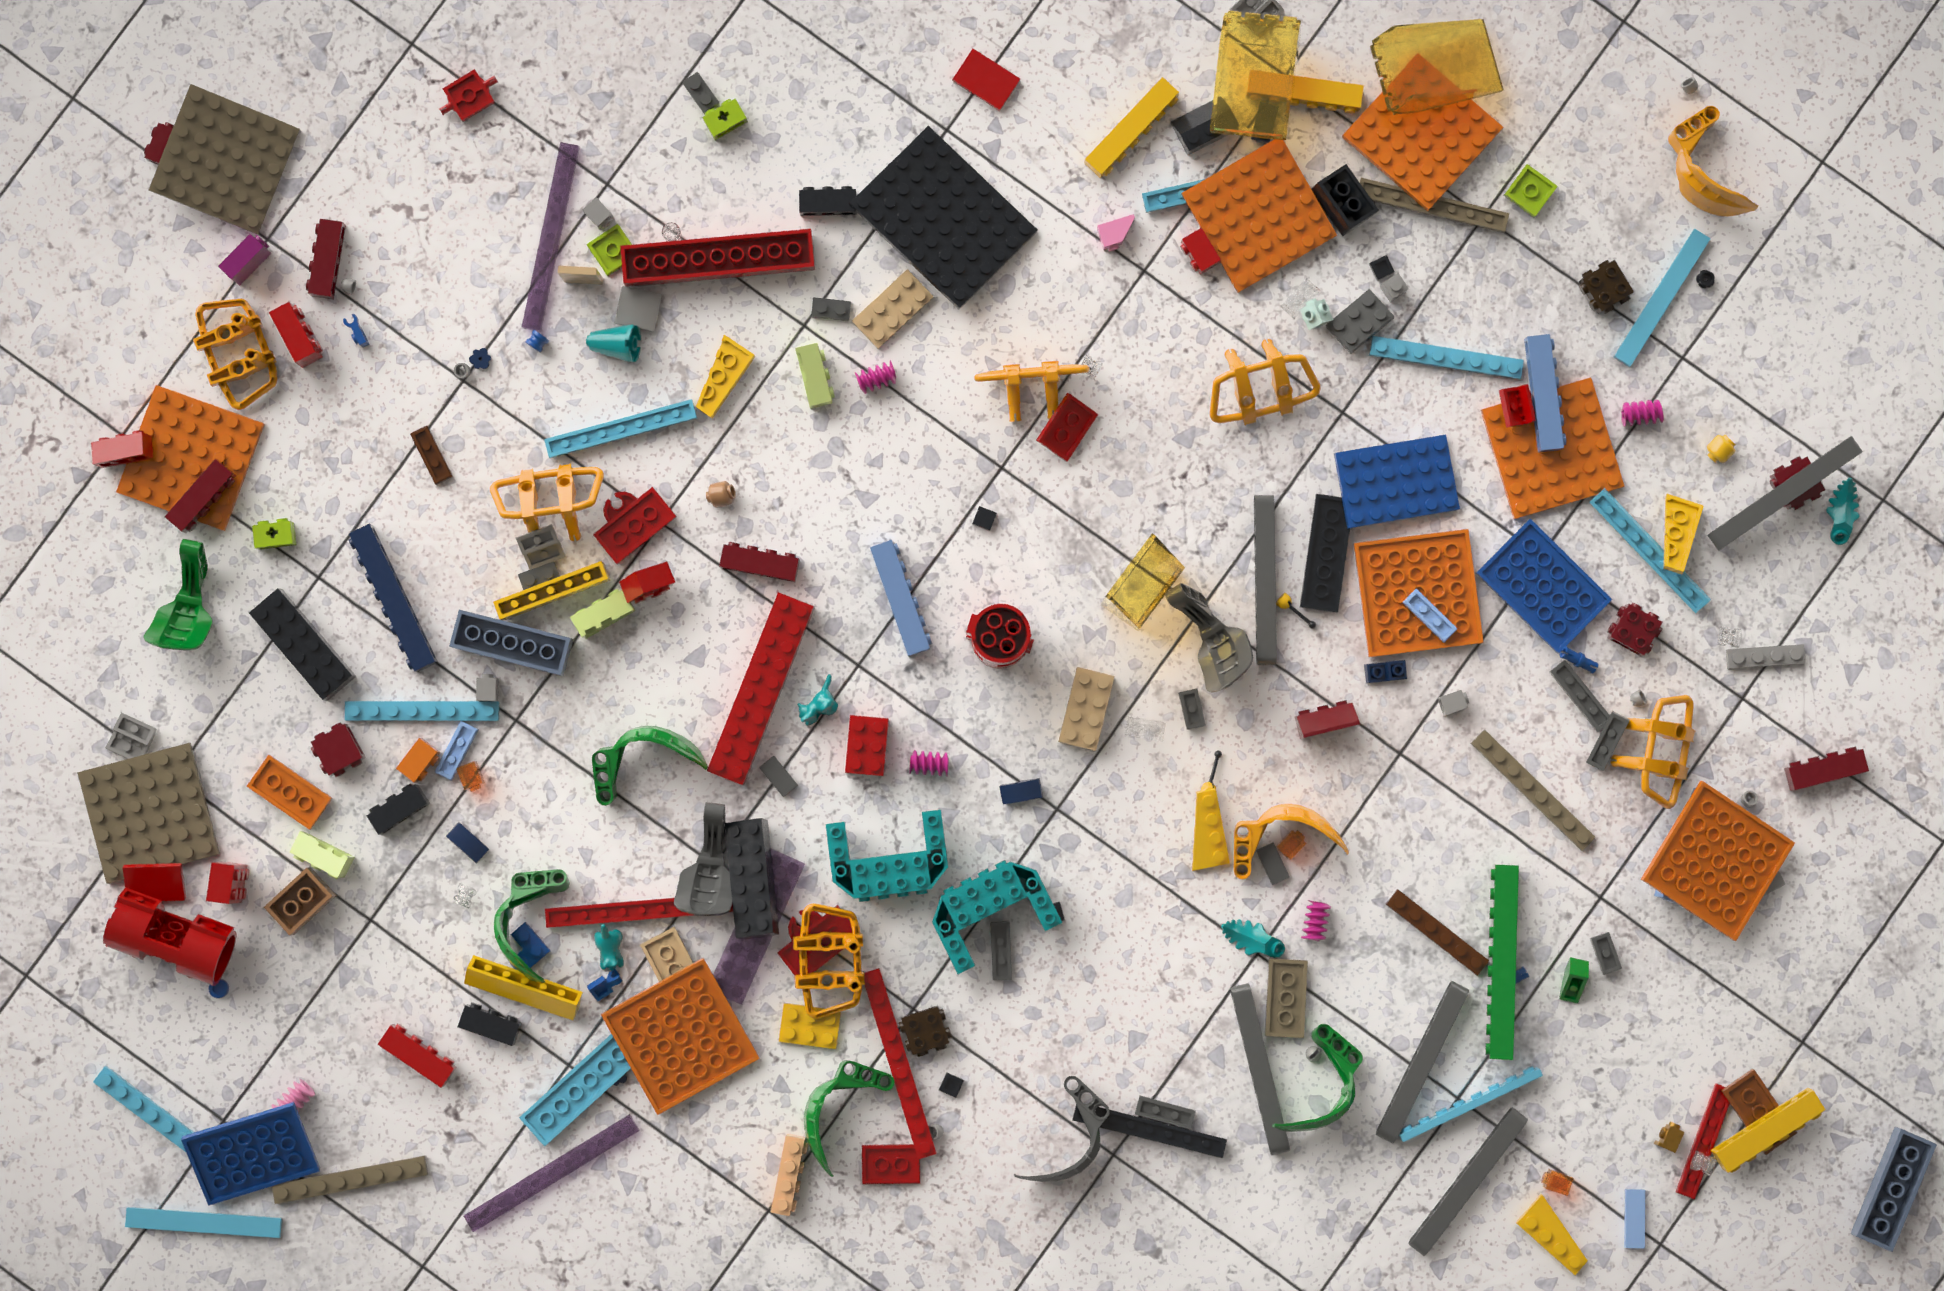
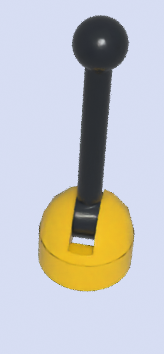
M1284 592L1276 601V605L1279 608H1290L1308 623L1309 628L1314 629L1316 627L1314 621H1310L1292 606V599L1287 593Z
M1219 750L1214 753L1215 760L1209 782H1205L1200 791L1216 789L1213 779L1218 760L1222 756V752Z

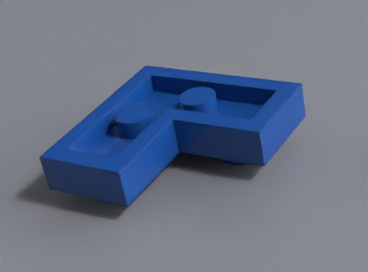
M524 922L510 934L522 948L517 955L529 968H532L551 951L527 922Z

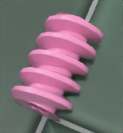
M299 1079L301 1083L299 1084L294 1081L295 1089L288 1087L287 1089L290 1094L283 1093L284 1100L278 1098L277 1102L279 1106L294 1102L299 1112L298 1108H303V1102H309V1096H315V1092L304 1080ZM274 1104L271 1105L272 1108L279 1107Z

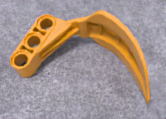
M1707 106L1677 125L1670 133L1668 142L1678 155L1676 174L1679 180L1680 192L1687 201L1703 211L1718 216H1736L1755 211L1759 205L1753 203L1746 196L1719 185L1710 179L1699 166L1691 163V153L1704 132L1710 129L1719 119V110L1714 106Z
M1279 804L1264 812L1258 820L1239 821L1235 825L1234 874L1239 879H1246L1250 876L1251 861L1268 823L1270 824L1275 820H1292L1310 825L1339 845L1347 855L1349 854L1346 844L1335 828L1323 816L1302 805ZM1245 827L1249 832L1246 835H1241L1238 829ZM1240 846H1245L1248 852L1241 854L1237 849ZM1240 865H1245L1248 870L1241 873L1237 868Z

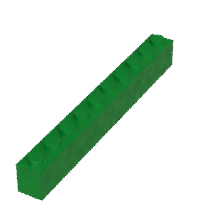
M1495 864V868L1491 869V880H1494V888H1490V900H1494L1493 907H1490L1489 919H1493V927H1489V938H1492V946L1488 947V958H1492V966L1488 965V977H1491V985H1487V996L1491 997V1003L1487 1004L1486 1012L1487 1016H1490V1024H1486V1035L1490 1037L1489 1043H1486L1485 1055H1489V1059L1513 1060L1519 865Z

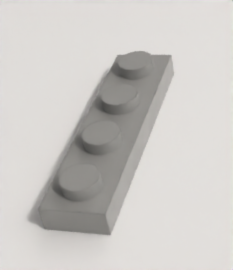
M1804 644L1726 649L1727 669L1805 664Z

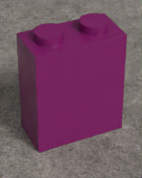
M249 234L218 267L240 286L272 254L268 250L270 246L258 235L254 237Z

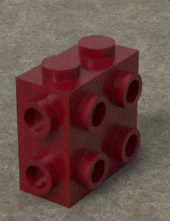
M158 122L157 127L153 128L151 142L146 145L144 150V158L157 165L159 164L174 127L173 124L165 122L164 125Z
M1798 456L1790 461L1791 465L1787 467L1781 465L1773 470L1774 474L1769 476L1772 488H1776L1811 464L1808 456L1804 458ZM1820 481L1784 507L1787 510L1791 508L1797 510L1805 506L1804 501L1808 499L1814 501L1822 497L1821 492L1826 489Z
M1636 603L1621 606L1616 614L1618 616L1615 623L1612 622L1608 628L1607 633L1609 635L1607 638L1640 657L1645 656V654L1648 655L1653 648L1651 643L1654 637L1657 638L1663 629L1660 627L1663 622L1658 620L1659 616L1652 612L1647 614L1642 611V607Z
M341 722L332 726L330 732L326 734L321 732L315 735V740L311 741V751L315 757H319L321 770L324 774L335 776V778L346 773V768L350 766L355 768L363 763L362 760L366 758L349 725L342 724Z

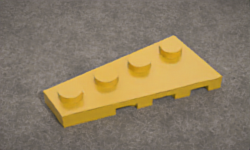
M723 335L722 344L716 353L713 367L709 371V377L706 384H704L696 405L697 409L712 419L756 357L726 335Z
M1666 494L1663 569L1683 574L1703 505Z
M1215 788L1196 792L1192 871L1230 864Z
M1540 1194L1517 1220L1516 1224L1571 1273L1576 1275L1588 1260L1544 1196Z

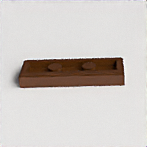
M426 425L410 433L435 485L452 478L453 475L429 427Z

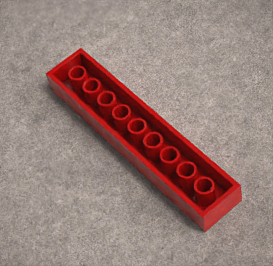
M811 229L620 246L623 284L625 287L815 270Z
M777 593L708 766V772L740 785L745 784L815 609L814 606L782 593Z

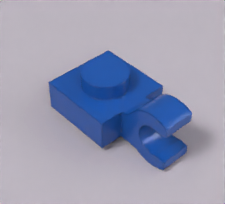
M352 314L354 318L352 323H348L347 319L344 318V325L353 331L351 336L355 344H359L363 348L370 345L362 327H360L358 317Z
M616 969L610 971L606 979L604 976H601L587 985L589 992L597 1002L614 992L612 987L623 981Z

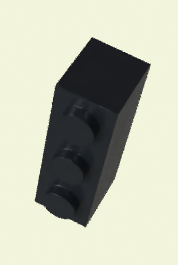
M825 186L818 190H815L814 187H803V190H799L800 216L857 215V212L849 205L857 196V191L852 186H842L841 189Z
M410 783L401 789L402 793L397 796L396 794L389 796L385 799V804L382 806L377 804L369 810L370 813L366 816L378 835H383L430 804L418 784L412 785Z
M473 1002L470 1005L464 1006L458 1028L510 1046L515 1045L522 1025L521 1022H518L519 1018L507 1015V1017L501 1016L499 1011L490 1008L489 1011L481 1009L482 1005Z

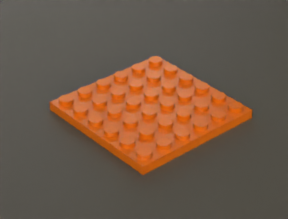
M1417 53L1342 135V138L1424 209L1429 211L1500 133L1503 126Z
M1281 136L1181 193L1200 228L1202 227L1219 255L1220 263L1237 293L1337 236Z
M1591 377L1557 388V394L1561 396L1562 406L1559 407L1560 415L1562 414L1564 418V426H1561L1562 434L1565 433L1566 445H1564L1562 450L1538 453L1534 422L1506 428L1501 404L1480 410L1513 519L1596 496L1604 488L1609 492L1625 487Z
M156 385L139 429L152 436L153 458L127 463L116 492L170 511L213 460L217 459L237 476L234 478V484L221 493V499L217 503L213 502L209 507L210 511L203 518L200 517L198 522L225 531L265 424Z
M1468 529L1354 543L1368 657L1484 643ZM1415 589L1422 593L1457 628L1444 643L1402 603Z
M1700 781L1640 880L1731 940L1737 941L1795 842L1704 781Z
M704 957L601 1014L657 1115L760 1059Z

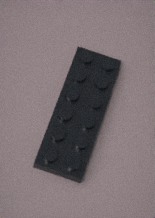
M1323 494L1315 495L1299 608L1338 613L1350 529H1347L1342 497Z

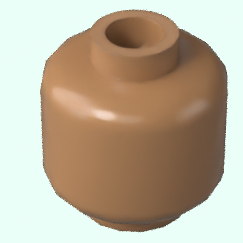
M727 481L711 484L708 492H706L707 501L716 508L730 505L733 503V499L736 498L734 486Z

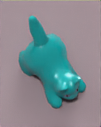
M831 674L827 675L822 690L815 695L809 704H797L799 707V718H801L802 723L805 722L806 726L814 724L821 714L830 716L838 709V703L828 690L832 682Z
M605 924L601 925V932L595 933L594 941L600 951L601 969L605 970L607 968L612 971L617 966H624V960L619 950L623 936L617 929L608 931Z

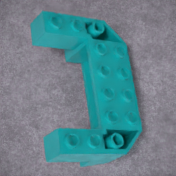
M941 809L922 812L926 850L850 860L846 822L825 824L832 882L852 898H858L859 902L870 901V897L878 896V900L890 898L889 894L896 893L897 897L909 896L908 892L916 891V895L927 894L928 889L933 888L948 868Z
M1004 860L995 865L996 869L990 872L987 868L977 873L979 877L974 880L969 877L960 882L961 886L957 888L951 886L943 890L944 894L940 897L932 923L957 974L975 966L959 930L1028 897L1044 931L1062 923L1037 870L1011 861L1007 863Z

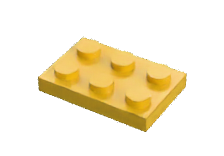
M784 1003L779 1042L836 1049L841 1012L820 1019H814L807 1014L805 1005ZM813 1007L815 1011L826 1009L820 1007Z

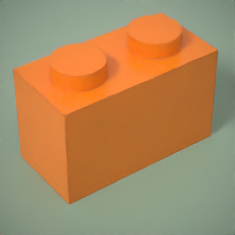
M419 738L396 769L414 783L422 782L428 774L426 771L430 765L434 766L440 759L438 756L440 751L423 738Z

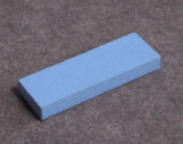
M1417 589L1402 602L1443 643L1457 630Z
M460 721L435 773L453 781L479 729Z
M1625 1189V1248H1645V1189Z

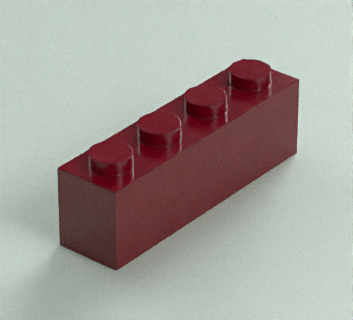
M320 218L319 223L316 224L315 234L317 239L312 245L314 257L313 261L309 263L311 275L310 279H307L306 291L312 297L334 300L346 225L341 221Z
M214 459L165 515V518L181 532H191L197 526L196 522L198 519L208 514L212 503H217L222 497L221 493L234 484V478L237 475L222 462Z
M729 542L728 545L723 544L720 568L796 582L800 559L796 558V554L785 552V555H778L776 550L766 549V552L758 551L759 547L747 545V548L739 547V543Z
M1855 746L1846 748L1845 753L1838 754V751L1827 753L1826 758L1820 759L1819 756L1808 758V762L1801 764V761L1789 763L1790 767L1784 768L1790 791L1868 772L1869 768L1864 750L1857 749Z

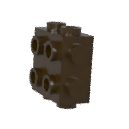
M1615 260L1602 262L1598 265L1599 269L1594 272L1590 269L1582 274L1583 278L1579 281L1580 291L1583 295H1587L1590 300L1588 302L1590 308L1596 311L1597 314L1601 312L1607 314L1615 309L1613 305L1618 302L1621 305L1631 299L1630 295L1634 293Z
M937 1005L901 1017L902 1021L899 1022L901 1032L906 1033L908 1040L905 1041L907 1051H911L912 1055L917 1054V1057L929 1054L928 1050L935 1048L936 1051L947 1048L946 1044L950 1043L949 1039L952 1038L949 1027L945 1028L943 1020H946L943 1008L939 1009Z

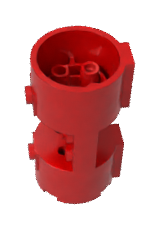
M994 604L983 609L978 615L972 614L966 630V639L971 640L972 648L977 658L992 668L1003 669L1017 664L1025 657L1026 653L1030 654L1034 639H1031L1030 625L1024 614L1016 607L1008 604ZM1014 629L1016 632L1012 633L1009 630ZM1008 647L1010 651H1004V648Z
M125 887L114 905L116 909L111 918H108L103 935V944H106V947L141 960L146 955L158 957L168 963L176 964L177 973L212 986L217 985L229 964L235 947L237 933L234 931V927L200 914L191 921L164 911L165 908L161 904V900Z

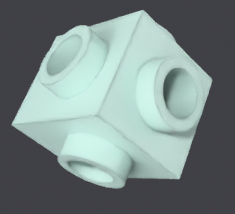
M1316 298L1305 303V307L1300 309L1308 330L1319 328L1333 320L1325 299L1319 301Z

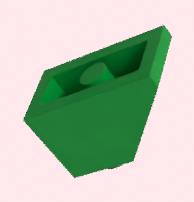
M1570 957L1563 976L1559 995L1560 1000L1573 1003L1579 1002L1589 979V961Z

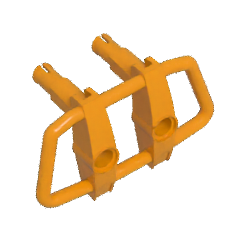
M242 298L200 304L195 312L200 336L194 338L193 341L197 351H204L212 370L211 373L207 374V378L212 387L220 386L232 408L242 410L277 384L275 366L277 361L273 351L268 348L261 329L263 327L262 322L250 304ZM241 306L248 315L246 317L240 313H234L231 316L232 323L220 325L218 328L207 332L203 312L210 309ZM229 330L230 336L227 339H223V332ZM254 332L262 353L249 348L244 354L246 358L234 360L232 363L219 368L212 348L232 344L236 340ZM240 365H243V372L241 374H237L236 368ZM268 367L270 381L243 401L237 402L227 383L246 379L248 376Z
M1267 339L1268 343L1266 340H1263L1261 343L1267 361L1248 366L1241 362L1236 350L1231 349L1232 353H1230L1228 349L1224 356L1229 363L1230 371L1216 377L1213 381L1210 418L1215 423L1243 420L1246 426L1247 424L1256 423V418L1279 411L1281 416L1293 413V406L1313 399L1320 393V383L1304 355L1282 356L1271 339ZM1300 362L1313 386V390L1292 398L1293 389L1290 385L1285 363ZM1271 368V385L1274 389L1277 404L1255 410L1256 399L1253 395L1248 373ZM1230 378H1234L1235 397L1240 413L1218 416L1220 384Z
M1059 361L1041 362L1042 367L1020 368V364L1003 365V370L976 374L974 380L977 382L1004 380V385L1007 388L1009 422H1015V413L1016 421H1022L1019 385L1022 383L1021 378L1042 377L1045 384L1047 419H1050L1053 415L1052 411L1054 410L1055 412L1058 407L1057 382L1060 380V375L1087 373L1090 368L1088 365L1078 364L1059 365Z
M571 463L559 465V469L534 472L533 468L531 470H521V474L518 476L495 481L490 486V493L499 515L504 519H523L528 533L540 529L539 516L561 514L568 530L569 539L574 541L573 535H575L576 541L581 538V533L578 527L576 511L592 507L595 504L604 478V472L598 467L572 468ZM573 475H596L588 500L575 504L576 489ZM557 477L556 484L560 506L537 509L538 495L535 480ZM518 484L521 511H506L498 488Z
M1688 695L1659 699L1656 702L1651 719L1628 718L1630 721L1626 729L1649 733L1645 757L1615 754L1611 759L1617 761H1610L1613 767L1642 771L1641 789L1643 793L1666 809H1671L1676 805L1682 780H1687V772L1689 770L1686 767L1690 742H1694L1693 738L1696 731L1692 729L1694 703ZM1686 703L1684 724L1659 721L1663 706ZM1656 735L1664 739L1683 741L1679 764L1675 761L1652 759ZM1650 773L1657 777L1675 779L1669 801L1649 788Z
M814 903L804 908L800 936L793 937V949L799 950L800 975H795L794 978L795 988L802 989L807 1014L811 1018L820 1019L854 1008L859 1004L862 985H865L864 972H862L861 968L863 934L860 933V926L854 912ZM816 911L849 918L853 933L821 932L808 935L810 913ZM824 937H829L831 940L827 946L821 945V940ZM846 948L849 952L853 953L854 971L823 970L821 972L808 973L807 950L830 951ZM829 975L832 977L831 983H822L824 976ZM847 987L854 992L851 1001L820 1011L813 1009L810 989L830 990Z

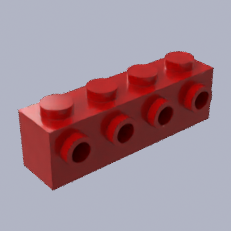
M398 1023L397 1025H390L377 1045L440 1088L444 1087L457 1068L453 1065L455 1062L447 1056L444 1058L438 1054L439 1051L433 1046L429 1045L427 1047L422 1043L423 1040L417 1035L413 1034L411 1036L406 1033L407 1029Z

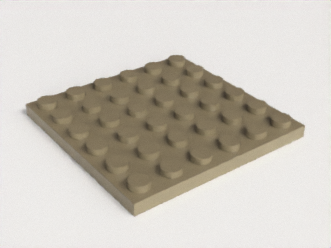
M190 84L148 191L258 235L300 128Z
M191 743L77 772L106 884L124 880L123 865L184 864L220 854Z

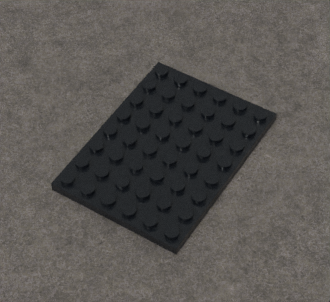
M929 125L849 203L872 228L958 310L1038 231L1033 224Z

